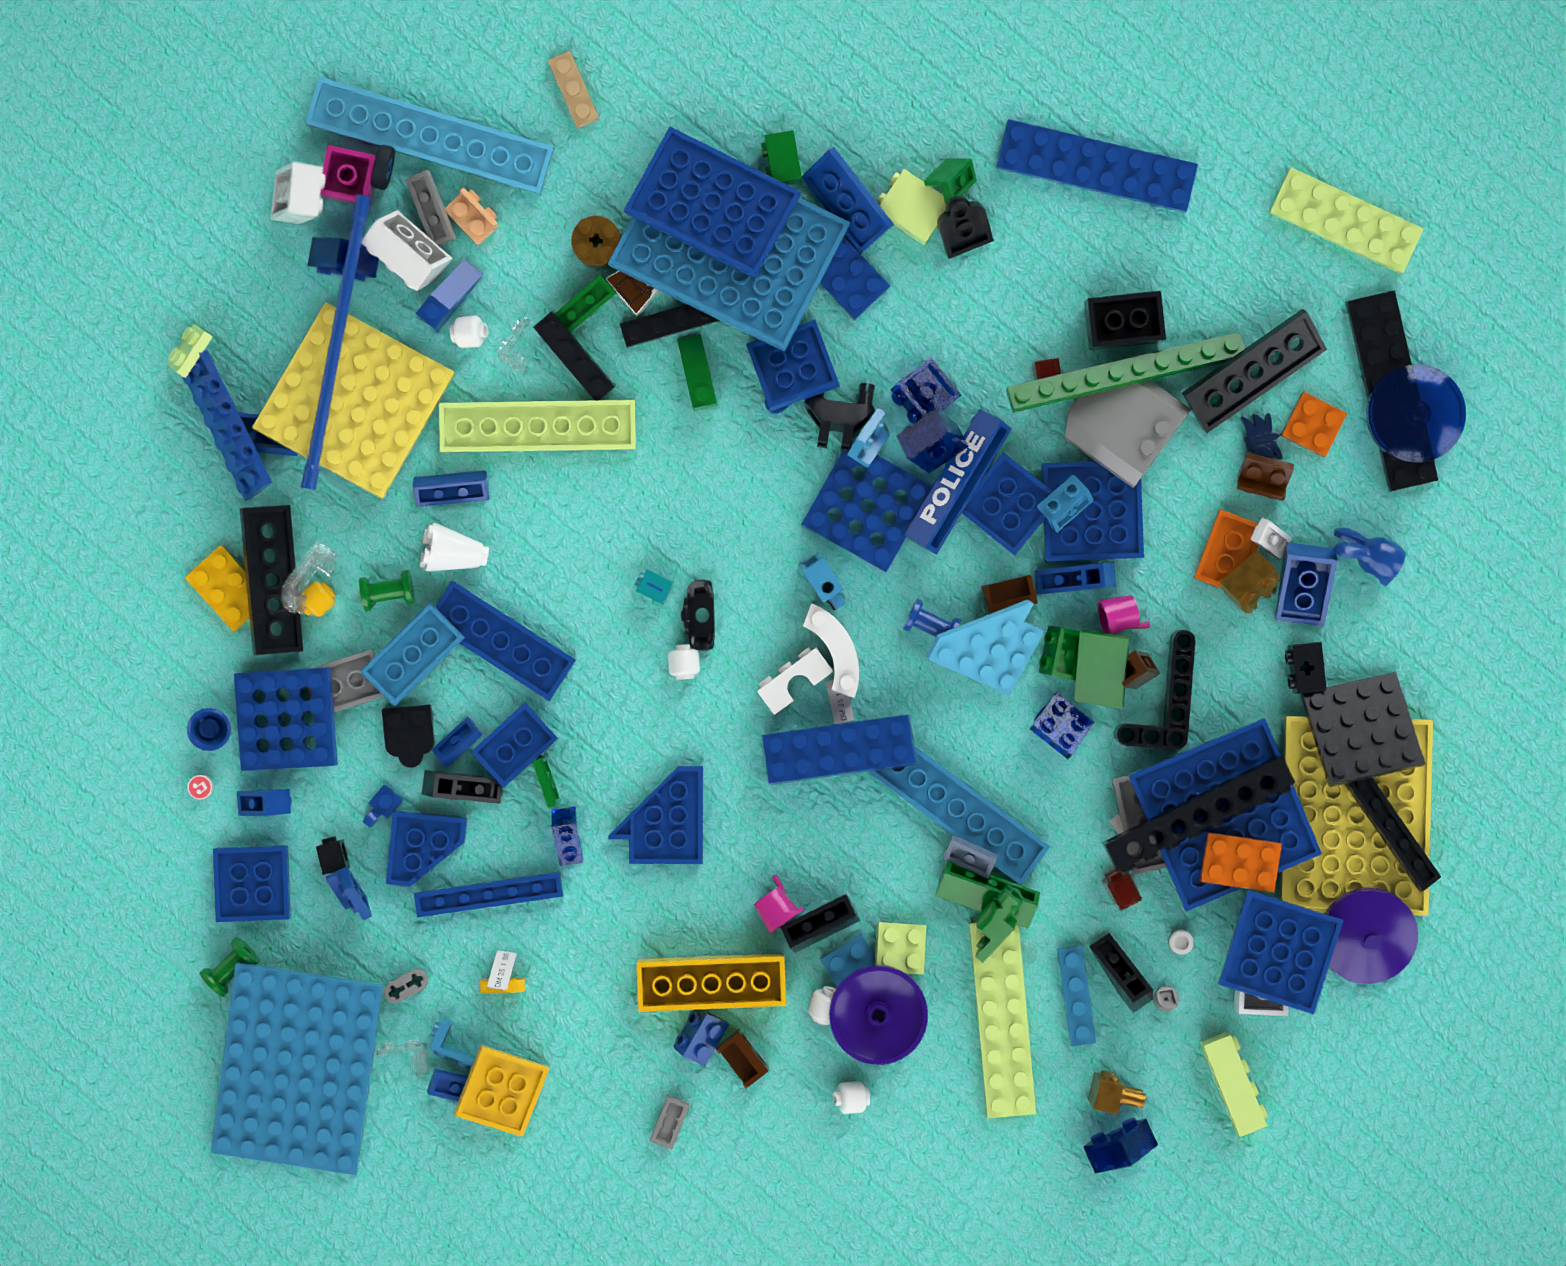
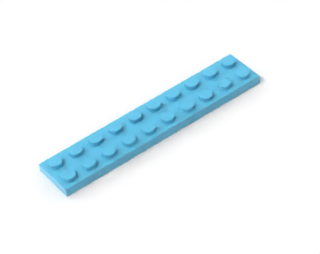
M322 77L318 78L305 121L307 126L378 147L388 145L394 147L395 152L539 195H541L554 152V146Z

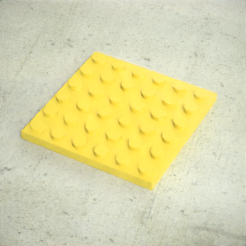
M327 302L323 305L252 426L253 430L307 459L336 307ZM348 314L319 465L375 496L384 499L454 377L455 372Z

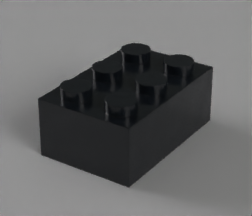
M1161 291L1087 298L1084 301L1089 350L1155 344L1166 340Z

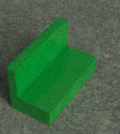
M945 159L924 180L925 186H941L945 204L955 196H962L977 181L972 159Z

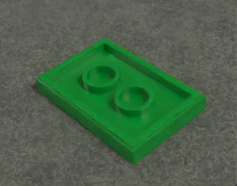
M1088 630L1080 631L1075 702L1123 708L1125 687H1123L1121 682L1126 680L1127 655L1129 654L1130 637Z

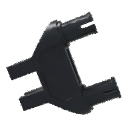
M866 383L859 384L858 403L856 404L824 399V393L804 400V406L808 414L819 428L817 447L827 449L829 431L843 432L841 451H850L853 433L864 426L875 412V408L872 405L875 389L873 384L869 383L867 393L865 392Z

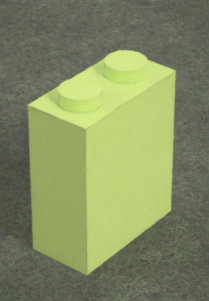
M903 169L901 174L897 172L894 174L888 184L891 186V189L887 195L882 193L877 203L895 227L922 245H925L937 228V220L946 211L947 204H945L943 194L931 186H925L922 180Z

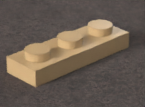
M568 51L549 59L548 63L577 129L600 120L571 52Z

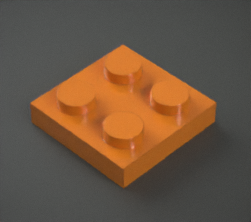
M1302 392L1281 436L1324 458L1347 413L1306 392Z

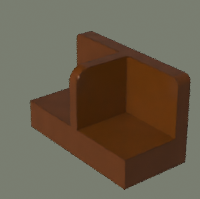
M1134 650L1127 655L1129 658L1126 680L1121 683L1123 687L1138 689L1161 673L1148 653Z

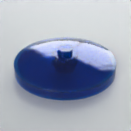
M1407 365L1389 372L1375 385L1367 402L1366 421L1372 439L1384 453L1402 462L1423 463L1441 457L1457 443L1465 426L1466 405L1459 387L1446 373L1427 365Z

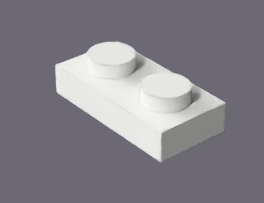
M1264 518L1255 527L1251 537L1253 542L1278 559H1281L1285 552L1286 542L1290 543L1292 539L1279 527Z

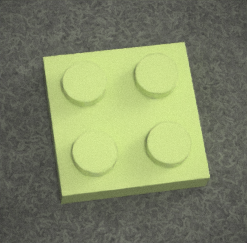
M193 324L192 327H188L181 337L183 341L168 356L169 362L167 365L184 378H186L200 357L199 352L202 353L212 339L210 334L196 324Z
M877 922L875 965L894 967L907 974H924L926 925Z

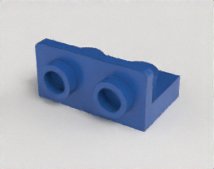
M348 867L325 877L345 909L351 907L354 913L358 912L363 920L372 917L367 896Z

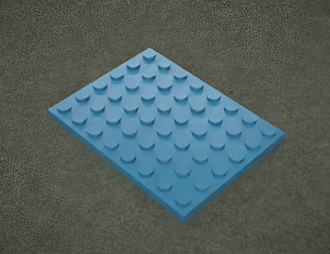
M799 198L755 279L632 217L608 262V266L785 352L850 226V222Z
M237 962L234 971L211 1153L356 1175L360 1159L383 984Z

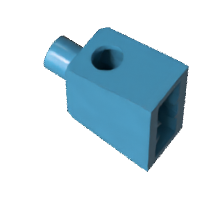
M819 553L798 565L823 603L827 601L833 610L840 608L846 603L839 593L843 590L841 584ZM825 582H829L828 588L823 589L822 585Z

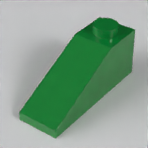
M701 334L678 339L693 410L697 411L717 406Z

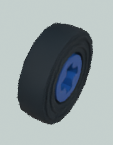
M381 145L377 152L372 173V186L376 189L385 190L389 184L395 159L394 147Z

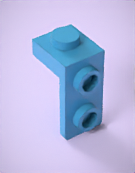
M443 1018L440 1023L436 1022L430 1036L434 1037L430 1049L434 1050V1054L441 1058L447 1059L449 1056L456 1059L458 1065L470 1068L474 1063L475 1057L443 1044L453 1021Z

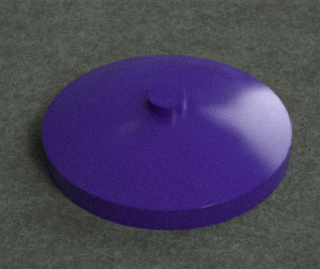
M1360 888L1350 891L1336 899L1324 913L1343 920L1329 966L1335 973L1346 980L1360 984H1374L1386 981L1399 974L1409 964L1415 954L1418 944V927L1415 917L1403 900L1389 891L1378 888Z
M871 965L855 970L838 985L831 999L829 1020L834 1038L848 1055L863 1063L885 1065L905 1058L919 1045L927 1028L928 1008L920 987L909 975L894 967Z

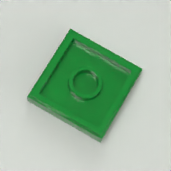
M544 756L532 761L547 807L550 808L558 805L561 800L547 758Z

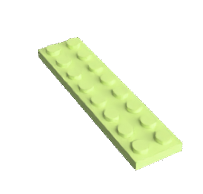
M635 400L439 403L440 452L636 450Z
M971 922L969 927L987 1118L1036 1114L1019 926H1015L1014 931L982 963L975 956L978 950L976 945L984 934L976 927L977 922Z

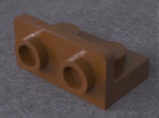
M1246 452L1237 476V489L1246 493L1284 501L1286 487L1293 473L1294 464Z

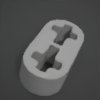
M416 968L392 980L384 989L385 998L391 1003H398L423 990L429 982L427 972L421 968ZM413 974L423 977L421 986L417 983L411 986L408 985V982L414 978ZM392 985L395 988L404 985L405 989L399 993V998L396 995H390Z

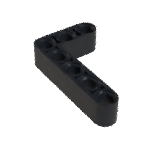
M1177 630L1170 638L1163 726L1120 724L1114 731V738L1119 744L1172 750L1182 749L1187 744L1196 642L1195 636L1190 631ZM1181 634H1185L1188 638V644L1184 648L1177 644V638ZM1180 658L1184 659L1187 665L1183 672H1178L1175 668V663ZM1181 683L1185 690L1181 696L1177 697L1173 692V687L1175 684ZM1176 707H1179L1183 712L1182 718L1178 721L1173 720L1171 717V712ZM1124 728H1129L1132 731V737L1128 741H1123L1120 736ZM1149 730H1154L1157 736L1156 740L1152 743H1148L1145 740V733ZM1177 731L1181 736V740L1177 745H1172L1169 737L1171 733Z

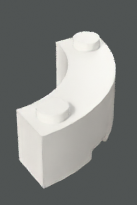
M811 603L803 627L819 636L831 654L834 667L831 690L855 698L859 681V663L854 644L845 628L834 616Z

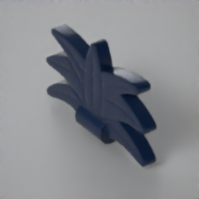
M1256 413L1252 414L1254 425L1247 418L1240 417L1246 429L1247 437H1244L1248 452L1251 451L1252 454L1272 459L1273 454H1275L1279 460L1283 459L1282 453L1275 443V440L1281 434L1272 433L1270 413L1266 414L1265 422Z

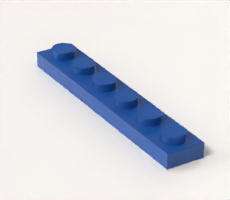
M560 872L414 893L417 918L564 896Z

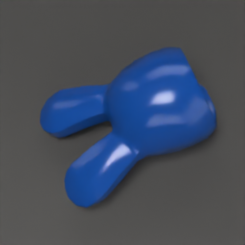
M1336 528L1333 534L1336 537L1346 540L1338 542L1334 547V552L1341 557L1357 559L1359 566L1366 573L1374 575L1382 585L1387 586L1400 571L1406 553L1394 541L1384 537L1368 539L1349 528Z

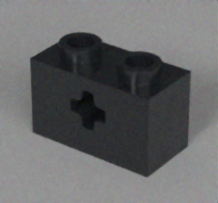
M1322 642L1288 645V650H1285V661L1287 665H1290L1291 675L1287 676L1288 687L1292 689L1293 694L1327 691ZM1304 664L1309 665V670L1305 672L1300 671V666H1304Z

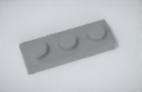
M424 170L406 179L405 181L427 236L439 247L457 239L430 170Z

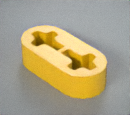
M489 978L479 979V993H516L526 991L525 978H510L507 990L488 988Z

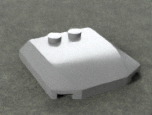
M1151 380L1078 397L1068 411L1064 439L1134 488L1191 409Z

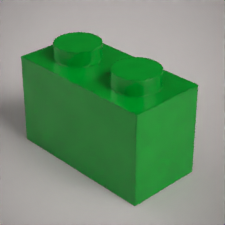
M794 130L765 135V142L761 143L763 158L768 157L769 167H765L766 175L786 185L802 183Z

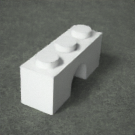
M810 647L806 648L797 655L800 658L793 665L790 661L778 669L780 672L778 676L774 679L768 676L758 684L760 686V689L757 690L758 694L774 715L794 701L787 689L788 682L792 677L803 675L814 686L833 672L817 648L813 650Z

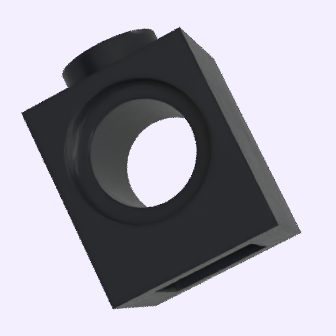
M336 836L322 839V844L316 846L322 875L334 873L345 867L350 868L344 839L337 840Z

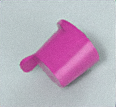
M1132 595L1103 599L1097 602L1098 616L1103 633L1116 634L1127 629L1150 627V621L1140 622L1138 607Z
M778 875L772 876V880L777 888L754 904L769 933L804 910V907L797 908L786 895Z

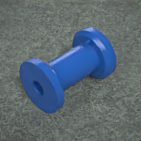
M917 599L908 615L903 630L910 631L914 626L936 637L938 634L960 626L962 619L954 618L952 622L942 619L921 609L923 605L922 600Z

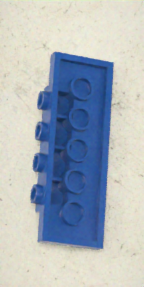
M206 349L202 353L199 352L200 357L186 378L183 376L182 378L188 384L193 394L194 403L200 408L204 417V423L210 429L215 445L225 459L227 470L232 473L238 492L242 494L246 501L255 497L269 486L272 480Z

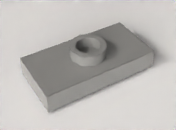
M668 1094L649 1141L672 1150L690 1103Z

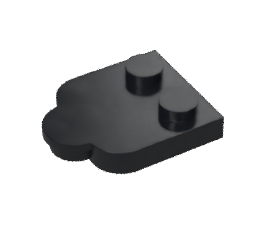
M955 196L948 201L946 211L937 220V226L948 259L994 241L986 211L980 202H969L964 196Z
M432 705L381 709L387 752L392 756L399 757V761L405 767L413 768L418 766L423 760V754L429 753L435 745Z

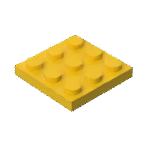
M480 1045L454 1115L523 1137L550 1068L531 1060Z

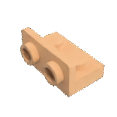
M463 187L460 190L461 193L445 210L479 246L499 227V224L495 221L498 216L489 207L484 209L478 203L481 198L472 189L467 192Z

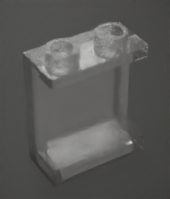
M317 540L314 542L282 586L281 602L284 603L283 606L292 613L298 612L301 615L304 613L306 596L300 592L317 569L329 577L332 575L336 568L337 553Z

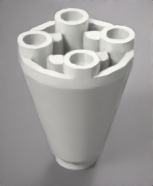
M428 524L427 529L424 530L422 544H426L424 553H421L419 567L424 568V571L486 566L489 547L483 546L482 543L440 524Z

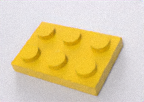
M220 545L184 578L233 632H236L250 619L245 569L223 545Z

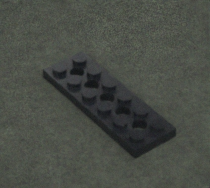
M1301 309L1186 389L1182 394L1201 428L1208 433L1322 354L1327 348L1306 310ZM1299 337L1298 346L1294 349H1291V341L1294 338ZM1279 351L1278 360L1274 363H1271V355L1274 352ZM1258 365V374L1254 377H1251V369L1254 366ZM1234 380H1239L1238 388L1230 391V384ZM1214 394H1219L1218 402L1210 405V398Z
M290 505L240 508L253 656L303 651ZM265 524L271 526L273 530L270 538L262 535L261 529ZM266 549H271L275 553V559L271 563L264 559ZM269 573L277 577V584L274 587H270L266 583V577ZM272 597L279 601V609L275 612L268 607V602ZM274 622L279 623L282 627V631L278 636L273 635L270 630Z

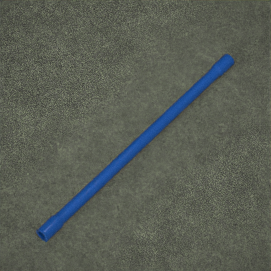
M356 195L352 227L312 438L302 478L301 488L316 490L321 452L362 236L371 197Z

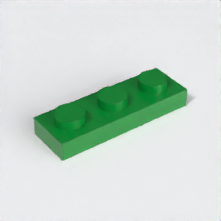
M600 274L555 314L568 330L572 332L615 296L617 292L606 278Z

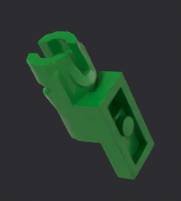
M1009 884L999 892L998 898H993L979 913L976 927L984 936L976 945L978 950L975 957L982 963L1015 929L1017 920L1014 918V915L1023 904L1024 898L1018 890Z

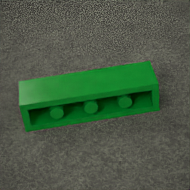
M947 860L938 882L936 896L964 905L969 909L982 911L993 898H998L999 892L1009 884L1018 890L1024 898L1023 904L1014 915V918L1017 920L1016 926L1028 928L1037 910L1040 892L991 874L987 879Z

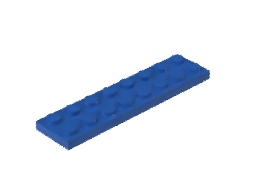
M1008 119L996 168L1186 213L1198 164Z

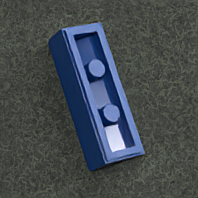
M486 471L422 476L413 479L416 507L489 500Z

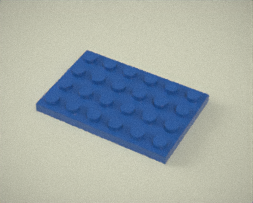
M669 127L627 203L624 213L756 279L801 196V192Z

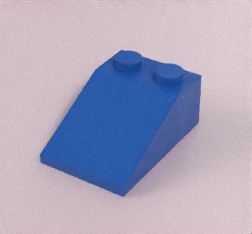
M1286 542L1275 620L1317 626L1325 625L1338 561L1334 548Z

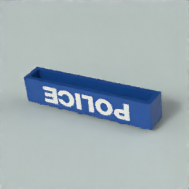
M981 409L978 410L964 436L959 440L952 456L947 460L939 478L934 482L927 498L922 502L914 520L909 524L904 536L930 552L938 554L1012 429L1001 419Z

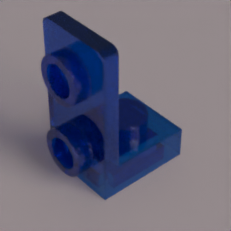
M576 806L551 810L552 831L560 866L583 863L584 858L577 828Z

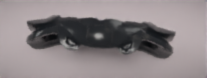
M697 580L690 583L681 611V621H683L685 627V634L689 636V644L693 649L699 651L711 650L714 647V593L712 583L708 580ZM700 608H705L709 612V619L703 623L696 619V612Z

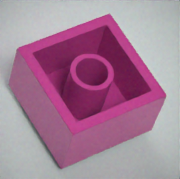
M328 145L322 174H325L324 188L320 189V196L325 199L352 205L355 204L356 195L371 197L372 201L374 192L372 173L376 155Z

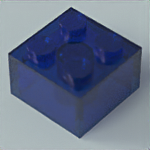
M937 408L924 414L923 418L914 424L908 425L896 436L907 458L927 473H931L969 447L957 423Z

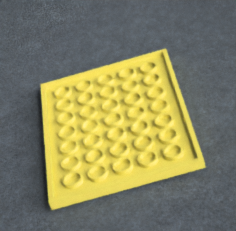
M1285 716L1284 760L1296 782L1293 786L1322 854L1281 871L1280 900L1325 913L1336 899L1350 891L1360 888H1378L1398 896L1408 906L1413 915L1428 916L1429 887L1422 892L1418 891L1344 784L1333 787L1328 786L1307 717ZM1411 719L1425 760L1424 766L1373 777V779L1430 860L1433 720Z

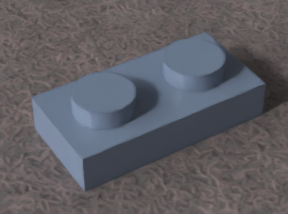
M953 835L943 859L988 879L999 855Z

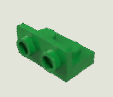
M1048 626L1044 636L1043 654L1039 661V673L1076 681L1080 631Z

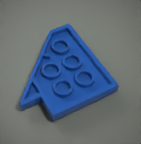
M678 766L609 834L608 839H629V864H703V766Z

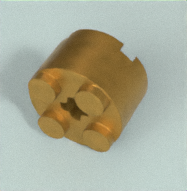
M589 216L581 219L575 226L571 237V244L577 258L585 266L602 269L608 266V262L621 240V236L616 225L611 220L603 216ZM599 237L603 243H599L597 247H594L591 241Z

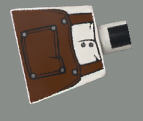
M620 271L606 278L636 317L641 315L660 292Z

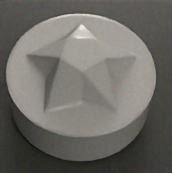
M1163 986L1154 993L1153 1002L1158 1010L1169 1012L1178 1005L1179 996L1172 987Z

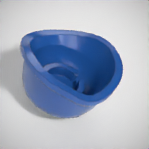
M204 708L197 711L189 719L187 725V735L191 743L205 751L221 748L226 744L231 734V725L228 718L223 712L214 708Z

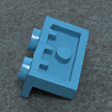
M880 408L876 409L847 454L865 467L870 466L889 437V433L882 429L885 423L881 422L886 412Z
M1072 475L1045 498L1037 508L1047 518L1050 526L1058 533L1094 500L1088 488L1075 475Z

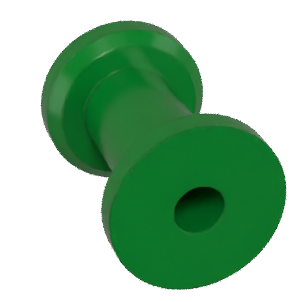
M404 570L401 573L400 579L371 584L367 578H359L360 596L365 612L371 611L376 602L404 598L408 604L415 603L414 587L409 570Z
M237 937L231 941L233 951L213 970L204 968L200 971L203 981L222 997L228 993V986L226 984L234 977L235 964L237 962L254 965L260 962L256 953Z

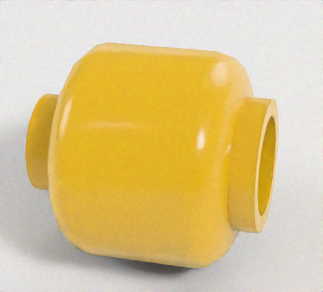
M314 581L300 593L299 597L302 603L299 607L307 616L313 614L316 617H322L335 605L334 597H336V594L326 582Z

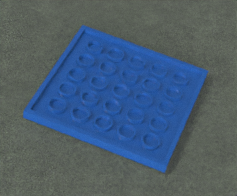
M1262 718L1128 775L1145 818L1148 820L1276 755H1280L1266 719ZM1269 775L1262 777L1260 781L1263 789L1271 785ZM1293 785L1290 786L1291 790L1284 794L1277 795L1275 793L1269 796V801L1262 805L1255 806V804L1246 807L1247 812L1240 816L1233 817V815L1224 818L1225 822L1218 827L1211 828V826L1202 829L1203 833L1196 838L1189 839L1186 837L1179 841V846L1171 850L1166 848L1160 850L1186 912L1241 889L1240 887L1200 881L1207 832L1281 843L1277 873L1322 854ZM1247 786L1241 787L1238 791V797L1243 800L1249 796ZM1224 797L1219 798L1216 802L1217 810L1221 811L1227 807V800ZM1202 808L1194 812V820L1199 822L1204 819L1205 811ZM1175 820L1171 825L1174 833L1180 832L1183 828L1181 820ZM1153 831L1152 834L1157 843L1161 839V833Z

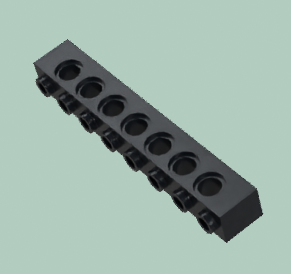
M1276 755L1102 842L1114 869L1117 871L1122 870L1124 873L1135 868V863L1142 859L1149 861L1157 857V852L1164 848L1171 850L1179 846V841L1186 837L1189 839L1198 837L1203 833L1202 829L1208 826L1215 828L1225 822L1224 818L1230 815L1237 817L1247 812L1246 807L1255 804V806L1262 805L1269 801V796L1275 793L1281 795L1290 791V786L1296 782L1283 756ZM1269 775L1271 785L1263 789L1260 781L1262 777ZM1247 786L1249 796L1241 800L1238 797V791L1241 787ZM1222 797L1226 798L1227 807L1224 810L1218 811L1216 808L1217 800ZM1202 808L1205 811V817L1202 821L1196 822L1193 816L1194 812ZM1175 820H1181L1183 822L1182 830L1174 833L1171 829L1172 823ZM1153 831H1159L1161 833L1160 841L1155 844L1151 843L1149 835ZM1137 842L1139 845L1138 852L1133 855L1128 854V844Z

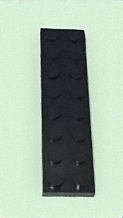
M1395 290L1345 302L1389 492L1439 481Z

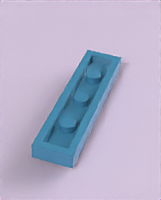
M1082 945L1057 948L1071 1046L1096 1043Z

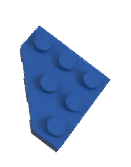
M394 810L386 884L410 887L465 843L468 818Z

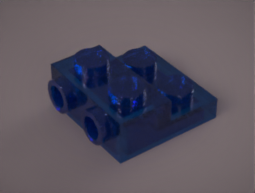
M932 358L928 359L890 389L893 393L891 397L894 403L898 406L902 405L908 412V420L913 425L918 424L920 428L962 396Z

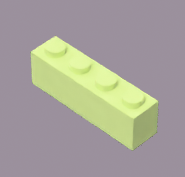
M1226 1031L1201 1041L1200 1045L1237 1135L1242 1137L1267 1127L1265 1119L1268 1118L1267 1112L1263 1104L1259 1105L1255 1096H1258L1259 1093L1253 1081L1249 1082L1247 1073L1250 1070L1245 1059L1241 1060L1237 1051L1241 1050L1236 1036L1231 1037Z

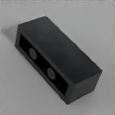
M845 894L780 926L790 949L796 953L861 920L851 899Z

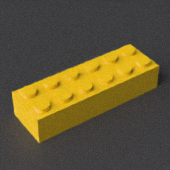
M784 953L638 959L636 962L638 1012L786 1006Z

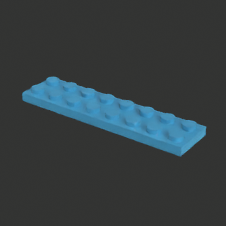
M915 747L917 765L868 771V773L952 835L999 855L994 866L1020 885L1024 883L1050 848L1048 844L917 747Z

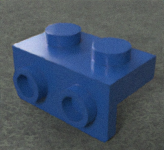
M696 1009L690 1013L688 1021L682 1032L677 1036L673 1048L683 1057L706 1066L729 1023L706 1012L704 1009Z

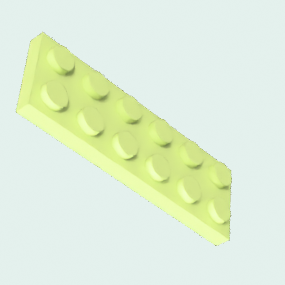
M1292 167L1289 168L1269 211L1270 214L1399 274L1404 273L1424 229Z

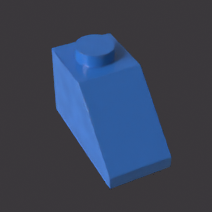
M290 789L237 791L238 816L291 814L292 800Z

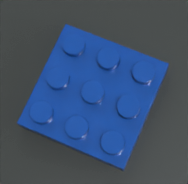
M816 320L798 325L785 352L759 339L746 343L770 411L840 387Z
M1003 452L982 478L962 514L1016 556L1046 517L1038 510L1037 506L1053 491Z
M288 845L213 849L216 922L291 919Z

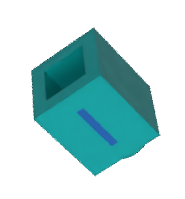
M646 570L645 574L640 572L634 585L638 586L636 592L660 604H664L674 583Z

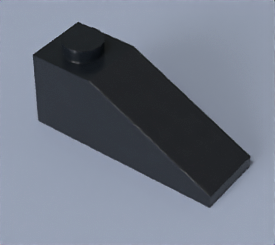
M425 770L422 794L432 798L500 804L503 787L495 778Z
M1110 933L1090 945L1092 953L1117 993L1133 1013L1153 1000V988Z

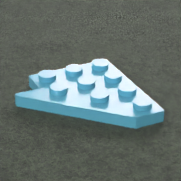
M1027 599L936 635L925 657L934 663L1011 695L1044 630L1025 621L1034 603Z

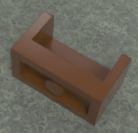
M1031 575L981 586L988 615L1027 599L1034 604L1038 603Z
M740 1029L716 1047L718 1054H722L742 1080L745 1089L769 1072L768 1065Z

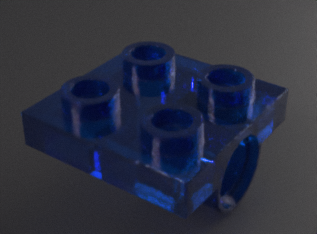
M1056 692L1035 717L1034 723L1029 729L1066 759H1069L1095 722Z

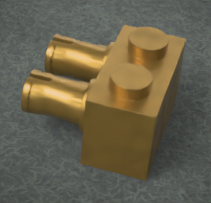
M1256 551L1224 577L1220 584L1224 593L1243 612L1250 614L1253 612L1252 608L1254 610L1257 609V601L1261 596L1270 598L1272 597L1271 593L1273 595L1276 593V586L1281 579L1276 568L1261 553Z
M1101 1070V1074L1094 1072L1088 1102L1094 1110L1118 1115L1119 1107L1122 1104L1144 1108L1146 1094L1143 1093V1090L1124 1086L1119 1077H1116V1073Z

